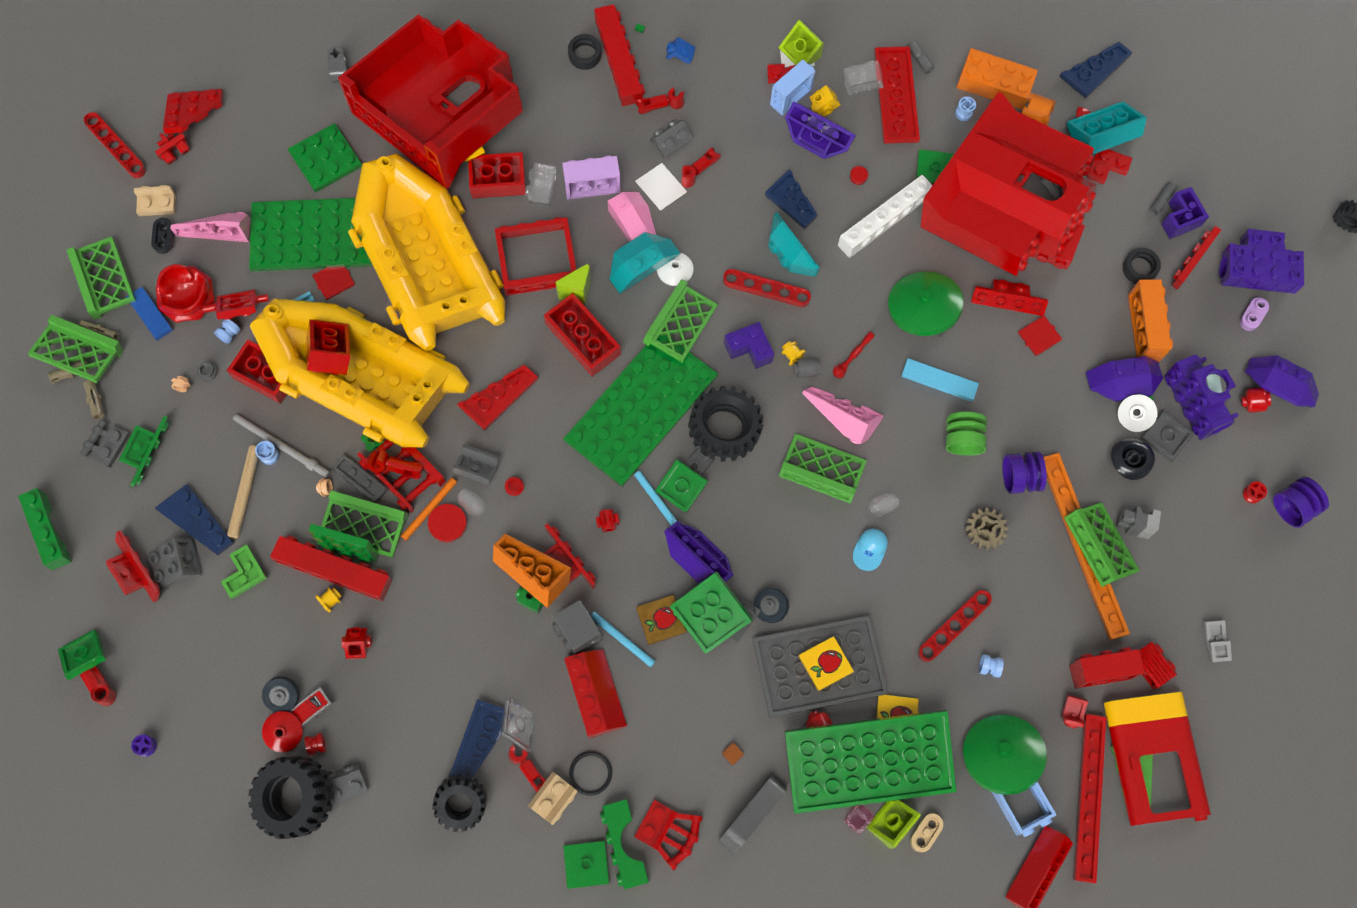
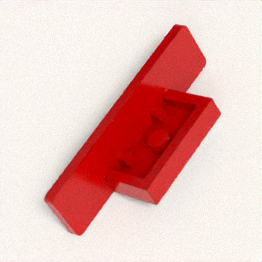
M993 279L992 289L975 286L971 302L975 304L1044 316L1048 305V299L1030 296L1029 285L1008 282L1003 279Z
M548 523L544 525L546 532L556 543L544 554L571 567L570 583L581 575L592 589L596 588V578L590 571L586 572L582 567L584 563L578 556L574 557L572 555L570 545L566 541L562 542L560 540L558 530L554 526L550 527Z
M121 530L117 531L115 542L122 551V554L106 560L108 569L125 595L145 588L153 603L158 601L160 593L158 584L156 582L153 583L148 568L146 566L143 567L141 564L140 556L137 551H133L128 536H124Z

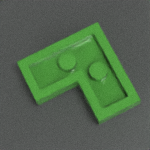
M248 545L229 554L238 571L222 580L221 583L229 597L234 599L267 579Z

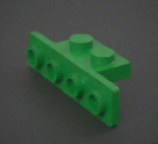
M164 415L161 418L155 433L137 425L135 426L118 460L137 469L129 487L133 488L135 484H140L144 476L141 471L144 466L148 467L152 457L149 455L152 449H157L161 441L158 439L160 432H165L169 422H166L168 416Z

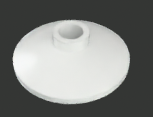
M681 253V255L658 269L657 273L665 284L677 286L681 279L686 282L691 279L693 263L688 256ZM676 264L679 267L673 268L672 265Z
M1131 395L1121 402L1118 408V418L1123 427L1130 431H1145L1156 421L1157 407L1145 395ZM1139 409L1140 414L1134 415L1133 411Z

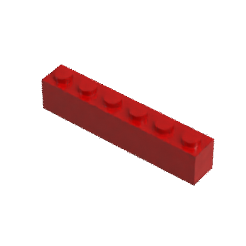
M614 4L595 8L594 19L621 105L624 107L636 104L638 99H643L645 90L643 84L639 83V70L634 68L635 58L629 52L631 47L629 40L625 39V27L620 24L619 10L616 11Z
M289 535L286 538L279 536L270 555L274 562L383 602L392 582L388 572L381 569L374 571L370 569L369 565L359 562V564L353 563L351 558L343 555L339 558L334 556V552L327 549L320 551L315 549V545L308 542L301 544L298 542V539Z

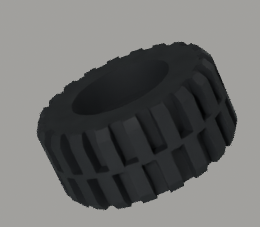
M302 756L276 758V760L267 762L265 767H261L257 772L259 776L254 777L251 782L253 788L249 789L248 796H251V802H248L249 808H252L253 811L251 816L253 820H257V827L260 830L265 829V834L274 836L276 839L306 836L311 834L312 831L318 830L321 827V823L327 820V812L331 811L333 806L330 802L331 799H334V792H331L330 788L333 784L331 780L327 779L329 774L326 769L321 770L322 765L319 762H313L312 758ZM290 777L299 784L302 791V804L294 817L285 812L280 800L281 789Z

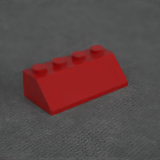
M604 650L582 652L564 658L588 739L627 727Z

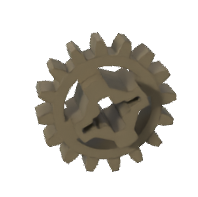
M985 508L984 512L978 509L976 514L972 513L970 515L971 519L966 521L969 526H966L965 531L970 532L966 537L973 539L972 545L978 543V549L984 546L987 551L991 546L994 550L997 548V544L1002 545V539H1006L1008 536L1004 533L1009 530L1008 527H1004L1007 520H1001L1002 514L997 516L995 509L992 512H989L988 508ZM978 520V527L975 529V522ZM984 527L989 529L992 528L990 531L982 530ZM999 529V534L996 538L995 531Z

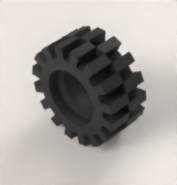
M1354 200L1342 202L1333 216L1334 222L1338 223V227L1342 226L1344 231L1348 229L1350 233L1352 231L1357 233V202L1354 203Z

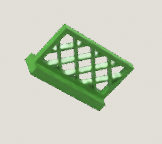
M112 236L79 249L74 247L66 249L87 311L95 320L102 318L101 314L136 301ZM111 244L108 254L101 252L103 246ZM94 252L91 260L84 259L83 253ZM99 254L106 257L102 265L95 263ZM110 259L117 261L114 269L106 267ZM92 266L100 268L96 276L89 273ZM104 270L112 272L108 280L100 278ZM116 274L123 278L119 285L112 283ZM98 281L105 283L101 292L95 290ZM109 286L117 288L113 296L106 294ZM121 290L128 292V298L118 299ZM103 297L111 299L107 306L101 307L100 303Z
M682 279L643 340L644 344L648 346L652 344L681 362L686 358L718 306L715 302L686 286L687 282ZM686 293L693 296L695 302L686 303L684 297ZM706 304L711 307V310L702 312L700 305ZM696 306L698 313L690 315L688 307ZM684 308L686 315L678 317L676 309ZM700 317L702 324L693 326L692 318ZM688 319L690 327L681 328L679 321ZM675 321L677 329L668 330L667 323ZM691 331L693 339L685 340L683 332ZM679 333L681 341L672 342L670 334ZM666 335L669 343L662 344L657 339L659 336ZM683 345L685 351L683 355L677 353L674 346Z
M51 315L47 320L49 325L30 349L28 355L98 383L114 358L121 356L123 349L117 340ZM52 331L59 334V338L48 340V336ZM75 340V345L65 347L64 341ZM61 342V349L51 351L50 345ZM46 346L49 351L44 354L36 353L39 348ZM92 347L93 351L82 354L80 348ZM78 349L79 355L68 358L67 352ZM64 353L65 359L60 361L54 360L53 356ZM98 354H109L107 359L98 360ZM95 356L96 362L85 365V358ZM78 360L82 362L80 367L73 368L70 366L71 362ZM98 366L99 370L95 376L87 373V369Z
M795 433L781 467L779 477L851 504L867 460ZM796 441L804 443L807 448L798 451L795 445ZM821 449L825 455L816 458L813 450ZM809 452L812 460L804 462L801 454ZM837 455L841 458L842 462L834 465L831 457ZM795 456L798 457L801 463L796 466L788 463L789 459ZM827 458L830 467L822 469L818 461ZM855 462L860 464V469L852 472L849 463ZM815 463L819 471L811 472L808 470L807 465ZM845 465L848 473L840 476L836 468ZM833 470L837 478L829 479L826 477L825 472ZM851 476L854 482L853 487L845 485L842 479Z
M330 491L328 497L330 500L321 526L326 528L329 524L334 523L336 529L342 533L352 528L356 537L359 538L371 533L375 541L372 546L377 545L378 549H375L377 553L394 558L399 538L409 513ZM334 504L341 506L344 512L335 518L332 514ZM357 510L360 512L362 519L353 523L348 514ZM346 516L350 525L341 530L336 521ZM377 516L381 524L371 529L367 519ZM364 521L368 531L359 535L355 526ZM391 521L398 522L397 531L390 534L385 525ZM383 526L387 536L377 540L373 531ZM388 538L392 544L390 553L383 551L379 544Z
M1102 502L1084 509H1077L1064 517L1101 587L1140 571ZM1096 509L1100 512L1101 518L1095 515ZM1094 521L1100 524V529L1094 526ZM1105 527L1109 529L1111 535L1105 532ZM1104 538L1110 541L1109 546L1103 543ZM1115 545L1119 547L1120 552L1114 549ZM1113 555L1119 558V563L1113 561ZM1124 561L1128 563L1131 570L1124 567Z

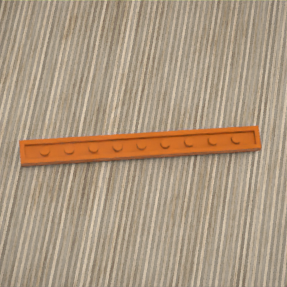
M1059 453L1045 456L1043 458L1048 484L1109 641L1127 636L1130 632L1111 584L1101 587L1064 517L1081 507Z

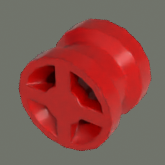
M1254 481L1244 488L1243 498L1248 503L1255 504L1266 497L1267 488L1262 482Z
M322 732L317 733L314 737L306 736L304 738L309 757L314 756L315 753H325L327 751Z

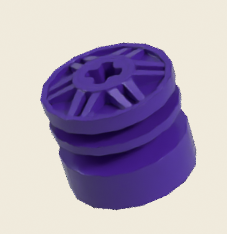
M1034 451L1032 454L1025 452L1023 457L1020 453L1005 454L1002 472L1004 485L1009 494L1023 493L1025 488L1028 492H1040L1045 489L1047 475L1045 461L1041 452Z
M1302 476L1273 497L1277 513L1285 522L1296 528L1304 526L1313 517L1320 515L1329 507V500L1325 491L1316 481L1309 477Z

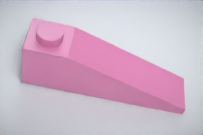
M622 192L608 200V211L629 242L644 232L656 235L649 206L639 192Z
M243 212L225 213L173 224L170 228L177 237L249 242L251 219L248 214Z
M813 386L803 390L802 393L844 436L848 437L855 444H862L867 441L884 417V415L866 406L861 405V408L851 405V401L848 399H835L834 394Z

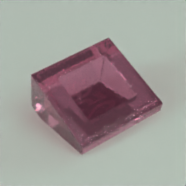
M856 805L844 822L860 835L875 816L863 805Z

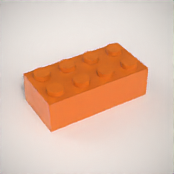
M971 48L956 88L991 100L1000 91L1013 107L1023 110L1028 101L1038 70Z
M1162 279L1139 280L1128 294L1136 358L1147 356L1160 362L1173 347V340L1169 334L1170 321L1167 320L1168 305L1164 300L1165 287L1162 286Z

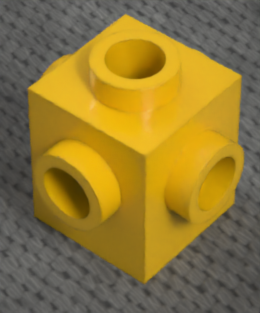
M827 85L809 97L812 102L810 105L812 110L824 117L831 114L833 110L841 105L835 92Z

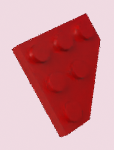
M222 89L168 94L163 123L164 133H182L189 129L188 125L192 122L198 123L207 117L208 112L213 108H220L223 103Z

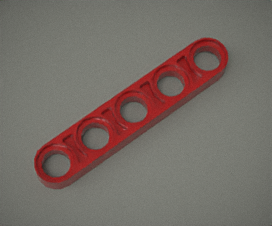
M90 112L86 114L83 119L85 125L133 178L143 177L146 169L135 154L97 113ZM91 119H98L96 124L89 125ZM108 130L106 136H99L101 131ZM113 142H119L117 148L112 149L110 145ZM130 154L127 160H121L122 155ZM134 166H141L138 172H132Z
M735 269L725 271L723 276V283L729 288L797 307H806L811 299L810 292L804 288ZM728 275H734L736 277V281L729 282L727 281L726 277ZM752 280L754 285L747 287L744 285V281ZM768 284L772 287V290L765 292L761 287ZM780 290H788L790 293L789 296H781L779 293ZM804 294L807 296V300L801 302L797 299V296Z
M985 590L975 593L918 649L920 660L923 662L934 660L991 604L992 597L990 593ZM978 595H984L987 598L985 605L977 602ZM965 608L973 610L974 615L972 618L965 617L963 613ZM951 621H957L960 624L959 631L951 630ZM938 634H943L946 637L945 644L937 643L936 636ZM928 647L932 650L933 655L931 658L923 656V648Z

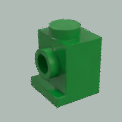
M520 586L515 595L517 603L539 614L543 604L534 596L532 599H527L526 596L529 592Z

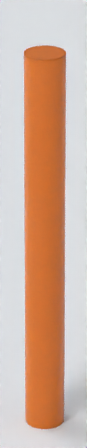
M452 477L403 532L400 536L405 541L409 539L432 510L455 486L457 481Z

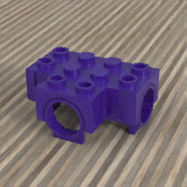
M1247 229L1240 237V245L1230 243L1222 252L1219 266V277L1222 286L1296 294L1304 286V251L1285 249V233Z
M1195 354L1176 362L1164 376L1167 385L1171 387L1174 393L1175 400L1180 403L1185 418L1191 423L1193 432L1198 436L1199 440H1203L1234 424V419L1239 415L1238 413L1230 415L1224 404L1231 398L1230 389L1236 387L1227 369H1216L1213 364L1203 367L1202 364L1207 360L1206 356L1199 358ZM1211 374L1221 376L1226 383L1225 391L1221 393L1211 391L1206 384L1207 376Z

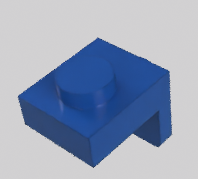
M678 37L668 43L666 59L669 60L674 56L689 64L692 62L695 46Z

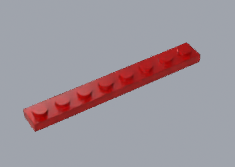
M1086 714L1084 715L1073 880L1096 884L1107 717Z

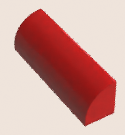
M1044 826L1005 898L1019 908H1038L1069 853L1073 842L1065 834Z

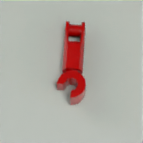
M673 87L668 91L667 97L666 94L651 98L638 99L636 101V106L639 107L638 113L645 114L652 110L668 107V103L673 109H680L685 104L684 91L675 96Z
M712 147L691 166H683L681 185L686 188L692 187L695 184L696 175H700L709 166L716 163L720 159L721 154L716 153Z
M382 449L379 455L372 451L367 462L368 469L376 473L382 472L386 466L388 471L402 474L412 479H419L422 474V465L420 463L392 456L389 458L388 453Z
M512 745L508 752L509 761L515 765L520 764V770L537 793L546 780L531 759H526L528 755L527 748H524L521 756L517 757L514 754L515 747ZM539 778L541 783L536 786L533 781Z

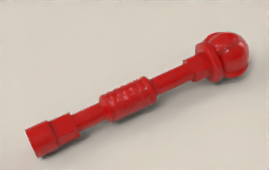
M868 332L862 343L855 347L845 362L833 368L834 377L841 379L845 376L850 362L856 359L863 351V347L875 337L872 332Z

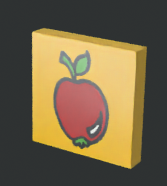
M834 636L798 656L818 691L854 672Z
M890 695L878 696L876 719L899 716L901 714L918 713L919 699Z

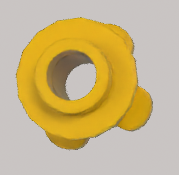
M789 341L782 347L783 351L781 353L786 355L790 360L788 364L792 366L796 359L804 357L806 351L804 349L800 350L796 341Z
M328 587L324 594L321 596L317 594L315 596L329 613L331 612V607L336 603H341L339 599L342 596L335 587L332 590Z

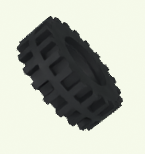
M721 386L719 391H716L713 387L710 388L708 394L703 392L700 399H696L688 423V428H690L689 436L694 438L693 445L695 447L699 445L701 447L700 452L703 455L705 452L710 453V459L714 460L715 456L721 457V462H725L728 457H731V461H736L737 456L744 458L748 451L752 452L763 429V414L759 413L761 407L760 405H754L755 398L753 396L748 399L745 396L746 391L736 392V387L733 386L731 390H726L725 386ZM716 412H730L741 421L742 432L734 439H721L709 430L708 419Z

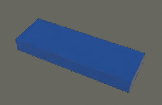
M143 287L135 290L133 294L136 301L130 304L154 338L159 340L172 332L173 329Z

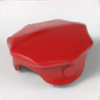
M173 264L165 267L158 275L155 287L158 309L176 323L200 320L205 314L203 305H210L215 301L212 279L195 266Z

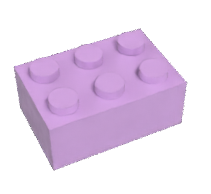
M608 155L603 158H587L580 161L570 160L562 163L567 200L621 193L617 156Z

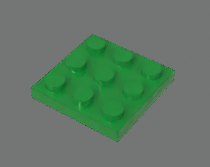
M335 123L288 148V152L315 193L362 167L361 162Z
M311 523L308 531L313 536V539L317 540V544L322 546V549L332 552L334 549L340 551V554L346 557L354 555L366 563H370V561L377 562L379 554L369 540Z
M717 571L670 605V608L705 654L753 620Z

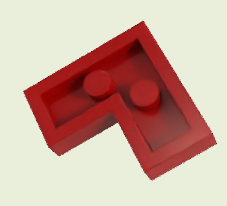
M1109 149L1095 154L1087 179L1104 185L1109 170L1126 176L1133 158Z

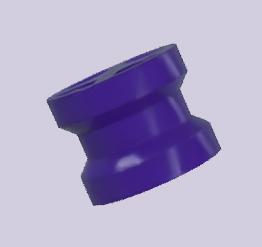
M141 734L133 739L131 748L135 754L148 757L156 751L157 743L154 738Z

